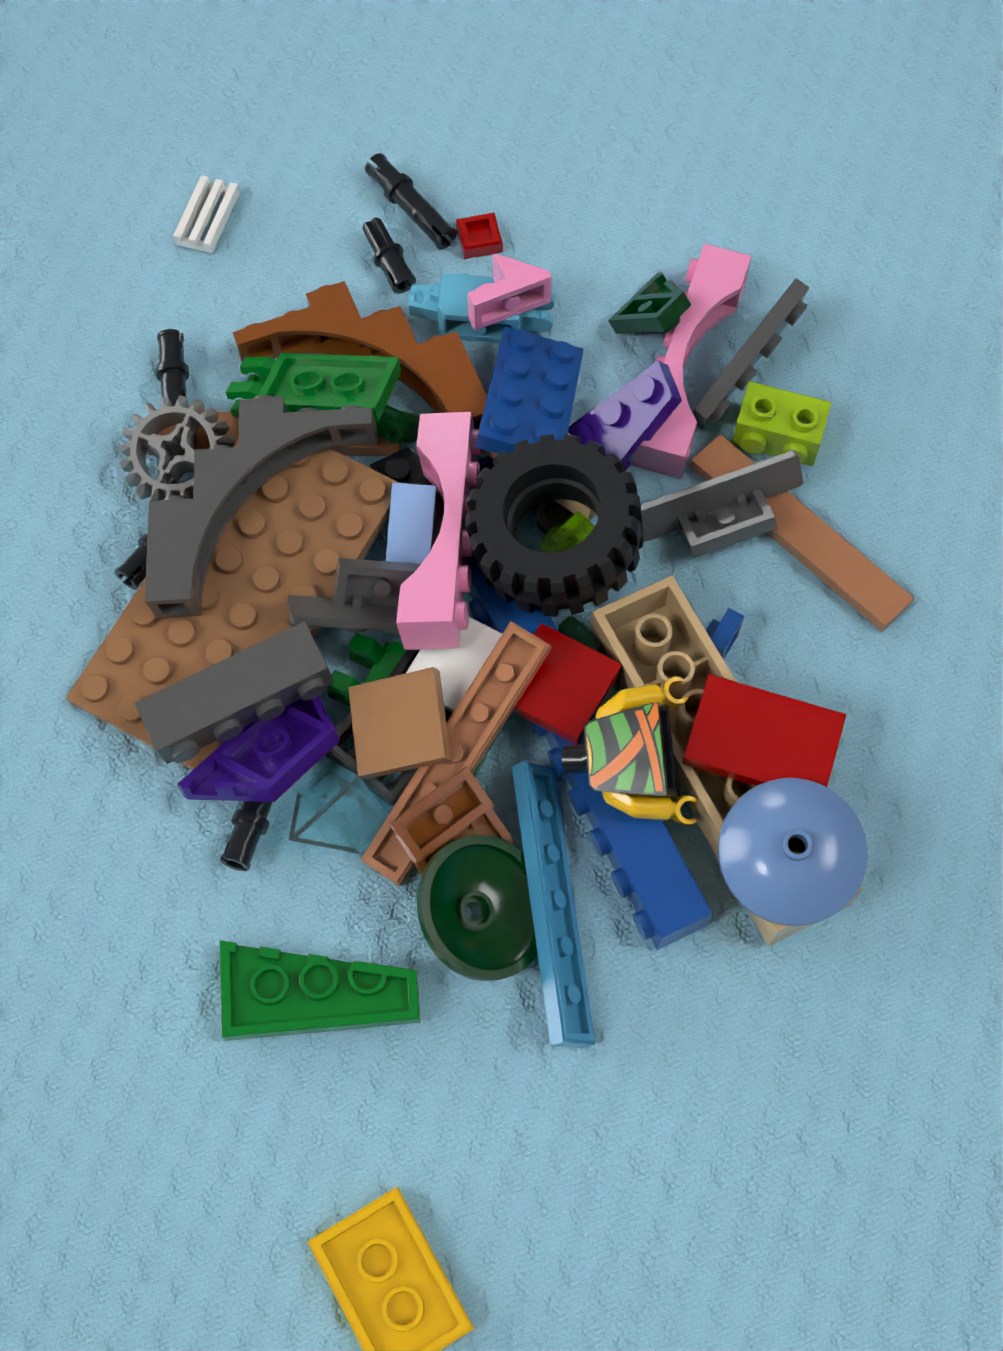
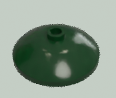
M488 835L462 837L450 842L437 851L426 865L417 891L418 919L423 935L431 950L449 969L473 980L496 981L511 977L524 970L538 955L524 853L511 843ZM465 906L471 909L473 915L472 920H469L467 918L465 913Z

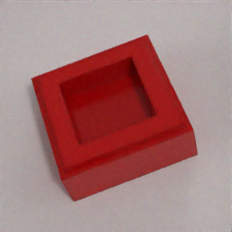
M495 212L456 219V229L464 259L503 252V242Z

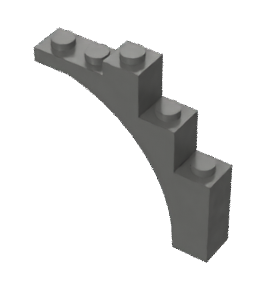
M259 395L253 399H241L239 404V447L232 448L228 445H214L209 449L195 450L193 499L174 495L159 501H149L145 602L156 618L201 616L203 586L209 562L222 533L239 508L273 476L314 453L334 446L377 444V425L372 407L363 408L357 405H347L336 410L302 408L297 412H289L284 397Z

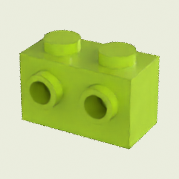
M749 381L737 419L732 444L752 454L763 453L771 456H778L795 450L800 458V464L814 466L832 402Z

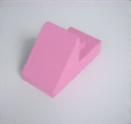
M494 254L492 261L493 280L495 283L483 284L476 290L467 293L468 318L474 330H479L550 303L552 276L549 271Z

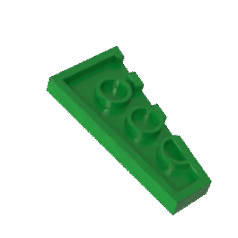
M220 940L222 1038L225 1041L421 1023L416 970L354 961L353 963L329 959L327 956L314 954L306 956L281 952L280 949L261 946L260 948L240 946L235 942Z

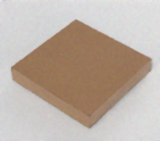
M430 667L348 687L358 777L366 780L451 761L441 676L438 669Z

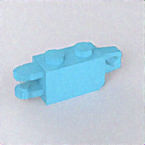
M442 273L441 284L411 285L409 315L438 321L439 332L442 335L457 331L461 340L500 343L504 326L530 332H545L552 329L554 318L547 311L554 308L556 297L551 292L550 303L475 331L468 318L467 293L476 290L483 284L495 283L493 277L471 276L465 273Z

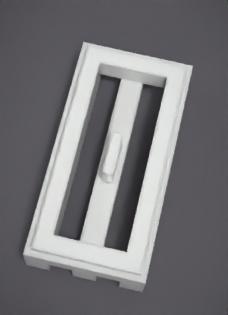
M201 175L173 234L175 244L213 254L240 194L238 184L230 182L229 186H225L224 181L220 179H215L214 183H212L208 176ZM219 196H222L223 200L204 241H201L200 238L211 220L212 212Z

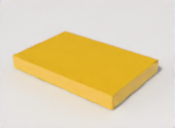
M398 1187L307 1241L363 1351H441L475 1329Z

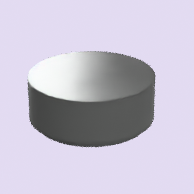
M555 500L537 506L536 524L539 530L546 536L563 538L573 533L577 528L579 517Z

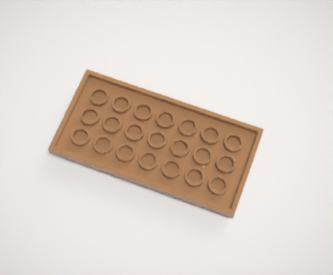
M239 438L232 448L239 447ZM330 448L314 453L285 468L269 479L248 498L222 533L208 565L203 586L201 616L156 618L145 602V578L66 699L77 708L155 750L135 706V702L295 626L290 623L287 599L289 595L332 598L338 558L363 560L389 518L392 482H399ZM309 629V631H310V633H311V635H312L313 638H314V636L316 635V633L318 632L319 629H316V630H310V629ZM216 740L200 748V752L192 759L180 762L179 764L194 770L224 742Z

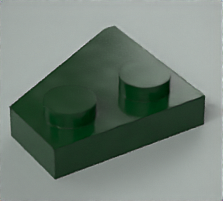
M658 272L608 322L616 334L666 333L679 324L680 316L691 306V303L683 290L676 287L670 279L667 281L662 272Z

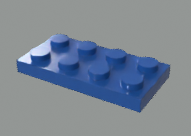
M504 326L475 447L497 454L502 451L510 454L516 450L514 444L525 439L528 440L529 444L539 442L540 435L553 434L555 440H564L565 435L568 434L584 349L564 341H556L535 335L526 330Z

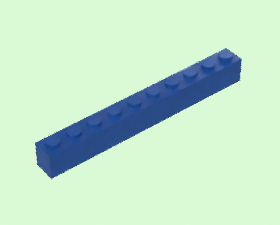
M475 556L467 557L466 565H470L472 575V587L469 593L472 600L469 601V606L476 621L486 624V626L502 634L510 621L533 635L541 623L559 632L551 616H544L542 608L536 607L533 613H528L518 609L516 599L511 603H507L496 593L495 587L489 586L483 578ZM529 721L538 738L545 736L551 748L547 752L548 758L557 776L560 777L565 774L572 788L568 791V795L576 813L579 816L586 814L593 830L589 831V835L597 853L601 857L607 855L615 870L611 872V878L618 893L622 898L629 896L637 912L633 914V920L642 938L645 941L651 938L656 949L659 950L707 927L713 913L663 821L633 818L607 804L603 798L602 791L590 790L588 772L566 774L562 765V748L575 744ZM584 734L578 744H585Z

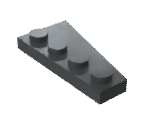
M797 278L791 283L693 409L692 413L697 421L696 426L703 430L710 420L717 424L732 404L727 400L736 388L743 391L757 372L753 366L762 355L768 358L782 340L779 334L787 324L793 326L808 305L803 302L809 290L807 285Z

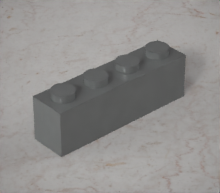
M305 621L135 702V706L156 752L167 764L173 761L180 763L192 759L200 752V748L216 740L224 742L233 739L242 732L243 727L257 720L268 721L276 718L284 712L286 706L300 699L307 701L317 698L327 690V686L335 682Z

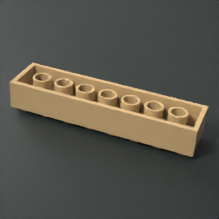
M673 575L593 611L590 636L601 654L622 664L621 672L616 678L621 690L656 684L660 687L674 676L681 677L684 680L678 686L669 687V693L673 698L682 699L688 697V700L681 706L669 709L676 785L681 795L693 796L698 800V802L686 801V804L694 818L697 819L699 827L718 858L719 835L727 814L738 799L756 786L682 764L708 674L737 681ZM791 838L788 840V848L792 853L802 854L805 852V844L801 839ZM859 887L857 893L844 908L850 906L854 902V900L862 890L861 887ZM747 910L768 947L813 925L786 926L775 924Z

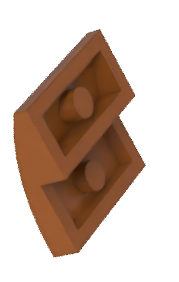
M464 767L389 823L421 875L437 851L450 842L462 837L488 835L505 840L512 845L516 844L511 834L492 809L495 805L468 767Z

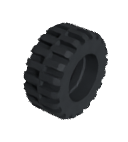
M553 434L540 435L539 442L529 444L528 440L525 439L514 444L516 450L510 454L502 451L492 459L494 467L491 470L484 468L476 478L479 489L474 488L470 491L467 500L469 512L465 515L466 530L470 538L469 542L477 565H479L481 574L487 584L495 587L497 595L505 602L511 603L516 599L518 609L528 613H533L536 607L542 608L544 616L558 617L560 609H570L571 615L584 612V604L593 601L595 606H599L609 600L607 591L611 588L615 591H620L628 582L626 570L629 572L635 571L640 560L639 549L643 547L644 530L640 496L637 494V486L632 474L625 471L624 463L615 454L610 453L606 456L603 445L594 441H589L587 445L581 444L580 436L566 434L564 440H555ZM548 501H576L589 507L598 516V521L592 532L582 542L564 551L539 552L521 545L514 539L515 530L521 519L531 509Z

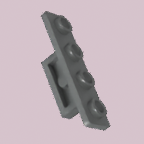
M792 450L641 504L644 530L643 542L681 529L693 557L696 558L777 529L775 516L766 498L800 487L803 484L800 458L797 452Z
M338 558L332 598L289 595L287 609L290 623L297 625L305 621L310 630L322 627H336L356 633L367 630H382L400 635L396 624L400 585L421 564Z

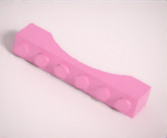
M704 243L699 259H691L685 282L690 283L688 291L683 290L691 306L680 316L679 324L666 332L663 343L664 347H668L666 356L658 355L656 360L669 366L682 401L650 441H643L635 450L633 466L682 479L697 421L688 405L683 385V368L691 351L703 335L717 323L736 313L747 280L751 255Z
M471 412L420 414L416 447L423 475L437 487V491L444 501V515L440 533L430 553L418 569L400 585L396 624L404 650L459 648L460 631L468 629L467 602H463L464 593L471 592L470 565H466L467 557H473L474 553L466 530L465 515L469 512L467 500L470 491L473 488H478L476 478L480 474V466L478 461L475 462L476 455L483 454V449L475 447L479 429H474Z

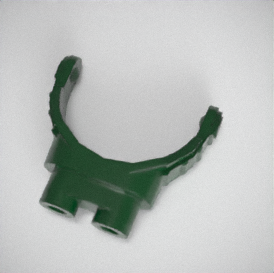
M386 404L379 422H376L377 436L389 443L411 444L416 442L420 415L407 413Z

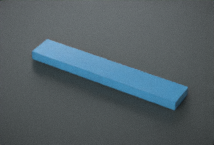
M522 761L511 767L550 1046L586 1048L595 1045V1036L555 770Z

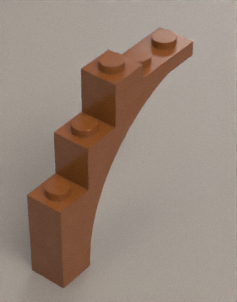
M345 281L333 285H325L315 291L306 293L307 308L289 311L283 316L262 323H253L233 332L241 362H243L245 357L268 356L275 359L279 357L280 353L399 357L401 366L399 381L416 392L436 413L471 412L474 429H479L487 395L457 331L446 335H436L425 342L417 344L401 306L389 310H379L371 316L361 319Z

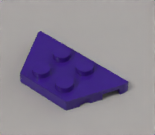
M319 696L307 701L300 699L286 706L284 712L276 718L268 721L257 720L243 727L242 732L238 736L220 745L177 785L182 795L188 800L275 802L327 754L340 739Z

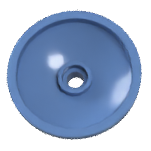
M782 778L771 780L752 788L733 805L721 827L718 841V860L727 887L747 910L775 924L803 926L818 923L833 916L851 901L865 876L868 847L860 820L841 796L826 786L813 781L799 778ZM791 838L801 839L805 844V852L802 854L792 853L788 848V840Z

